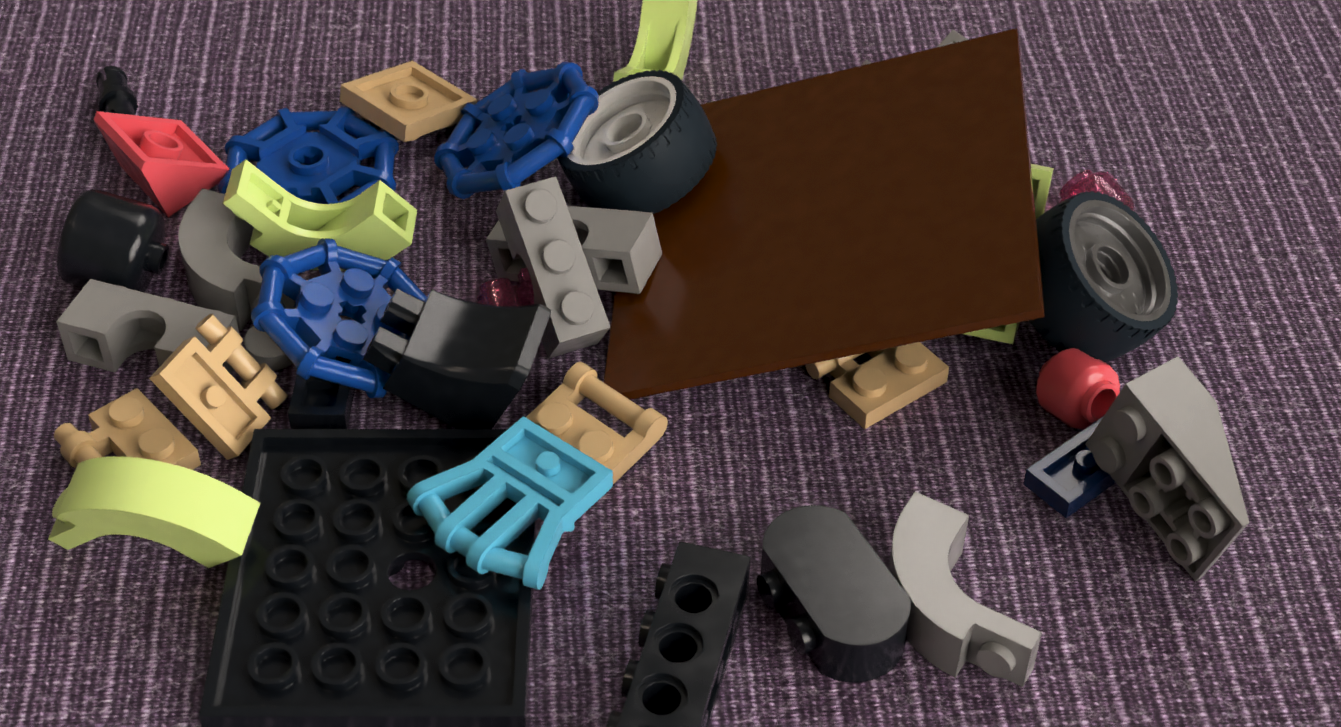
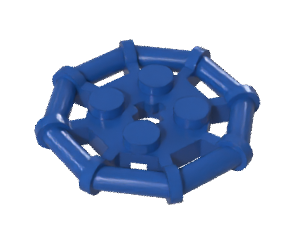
M566 61L551 69L526 72L524 69L517 70L512 73L511 80L477 103H467L461 109L462 118L447 142L439 145L434 155L436 166L443 170L447 178L449 193L455 197L465 199L478 192L504 190L505 192V190L519 187L523 180L557 157H567L574 150L572 143L586 118L596 112L598 108V92L587 85L583 79L582 70L577 64Z
M341 106L337 111L290 112L288 108H282L277 110V115L242 136L234 135L225 144V151L227 154L226 166L230 170L220 180L218 191L222 194L226 193L232 169L245 159L249 162L251 160L257 161L256 168L290 194L313 203L336 204L348 201L379 180L395 191L396 182L393 178L394 157L399 150V143L396 137L389 132H381L357 117L355 111L349 107ZM319 130V132H306V131ZM375 158L374 168L360 165L363 159ZM354 185L360 187L341 200H337L336 197Z
M322 238L316 246L283 257L271 255L263 261L259 270L262 282L258 304L251 312V319L255 328L266 332L298 368L296 375L308 380L312 376L365 391L369 398H383L387 393V390L383 389L389 373L362 359L379 326L404 338V333L380 322L384 310L392 298L386 289L389 287L394 293L396 289H399L422 301H425L427 296L400 268L402 263L397 259L391 257L387 261L338 246L334 239ZM317 267L321 276L305 280L297 275ZM282 293L295 301L294 307L296 309L283 308L281 304ZM340 316H347L352 319L343 320ZM337 356L346 359H350L351 361L350 363H345L335 359Z

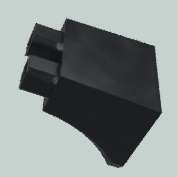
M396 289L384 310L380 322L406 334V336L403 338L379 326L362 360L389 373L383 389L456 429H492L520 391L531 370L551 315V309L540 303L521 306L480 304L451 297L432 289L425 301H422Z

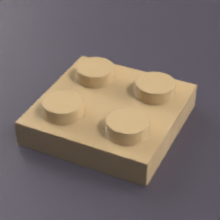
M414 61L341 84L340 88L341 103L359 113L362 118L370 120L403 142L414 141L420 136L442 128L452 127L462 118L461 109L467 103H477L476 98Z

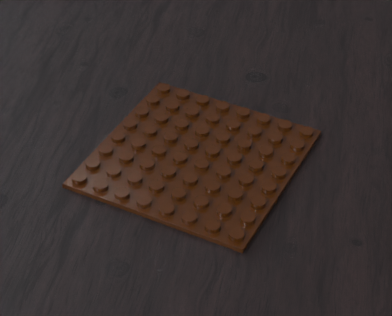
M1017 28L701 104L716 137L717 150L715 158L712 160L713 163L710 165L708 172L705 173V176L683 198H680L675 204L670 205V207L653 214L662 255L641 293L615 291L604 383L628 399H636L1045 317L1020 41Z

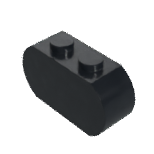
M808 505L790 509L776 517L764 533L761 573L757 576L756 582L764 604L771 610L776 608L785 621L789 638L795 649L800 654L807 653L822 675L838 681L851 683L867 682L880 678L890 672L900 661L905 649L907 624L911 611L910 597L847 513L831 507Z

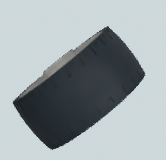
M651 70L628 75V77H623L599 90L598 108L583 123L572 143L574 150L567 157H557L570 184L588 207L652 212L655 214L678 202L680 198H683L699 183L713 163L712 160L715 158L717 142L704 110L683 81L671 72Z

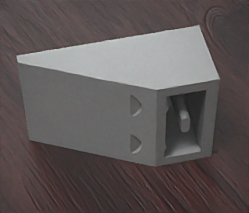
M1179 356L1126 383L1085 445L1092 452L1098 466L1110 474L1129 498L1134 511L1149 523L1165 543L1173 560L1182 565L1196 582L1207 573L1250 523L1217 401Z

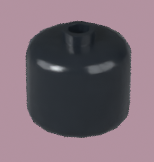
M91 189L81 193L72 204L61 232L57 251L59 276L67 284L81 289L90 279L145 292L154 274L160 275L167 261L169 246L164 244V217L157 207L151 204L98 189Z

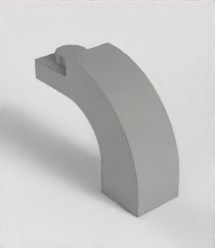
M202 188L186 209L179 226V247L188 286L194 300L200 307L219 310L236 316L238 330L242 331L251 319L252 310L258 304L262 282L259 271L260 266L240 259L250 246L253 226L245 220L238 218L232 210L223 204L225 194ZM282 293L281 304L283 308L296 309L294 307L295 301Z
M914 492L903 508L894 528L888 567L889 571L911 599L906 640L927 661L955 678L964 663L968 661L979 666L991 676L1004 678L1024 687L1034 668L1042 632L976 602L959 588L951 575V570L963 552L969 515L918 492Z

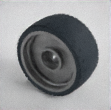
M1086 191L1062 201L1036 219L1045 317L1029 320V322L1041 334V337L1049 342L1048 344L1056 348L1058 352L1076 348L1088 352L1103 362H1108L1139 347L1155 336L1172 320L1171 318L1175 315L1174 312L1178 304V286L1176 284V276H1174V269L1170 264L1171 261L1168 259L1167 253L1155 233L1129 206L1124 205L1120 200L1118 201L1107 194Z

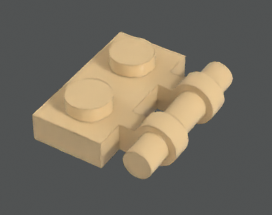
M209 314L195 327L209 343L208 346L205 347L195 336L184 340L149 379L205 438L229 460L238 457L252 441L254 429H262L271 419L269 414L257 403V400L261 398L273 410L283 403L288 395L275 382L277 374L266 363L259 364L241 345L243 338L232 326L225 328L213 314ZM225 361L243 379L241 385L224 368L222 364Z
M921 342L867 352L872 359L861 365L857 364L853 359L864 353L806 364L807 372L813 379L817 380L828 373L835 378L830 382L829 398L864 429L945 384L949 373V366Z
M138 388L88 414L92 432L78 431L73 424L64 423L54 433V439L61 446V455L74 468L80 462L104 457L112 452L116 456L152 459L191 470L201 465L197 448Z

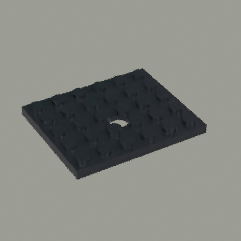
M254 429L242 493L260 502V506L242 556L228 562L199 712L201 726L526 727L533 588L523 586L522 579L491 571L479 574L467 566L465 556L457 551L448 553L437 546L434 541L435 533L425 517L415 514L407 501V494L415 484L471 461L507 429ZM484 484L446 499L444 504L449 512L452 513ZM506 498L470 531L480 537L516 503ZM537 520L504 550L529 555L536 540ZM408 560L425 561L429 564L430 570L436 574L428 585L417 590L400 589L391 583L389 576L400 572L404 567L405 561Z

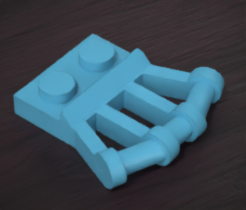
M522 416L471 461L415 484L407 494V501L415 514L425 517L435 533L434 541L437 546L448 553L459 552L466 557L467 566L479 574L491 571L522 579L523 586L540 590L546 580L550 560L564 531L572 532L575 529L574 522L613 487V471ZM484 484L452 513L449 512L444 504L446 499ZM506 498L516 503L480 537L470 531ZM538 518L544 521L529 555L504 550Z

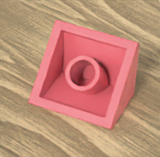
M96 111L93 120L121 168L168 218L191 203L202 188L210 190L216 186L225 173L230 170L182 120Z

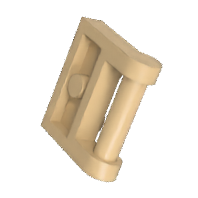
M577 362L567 371L563 383L526 418L612 470L613 484H615L659 441L667 428L668 420L667 417L653 408L643 409L599 380L596 370L584 362ZM586 397L633 430L623 437L578 407L577 404Z

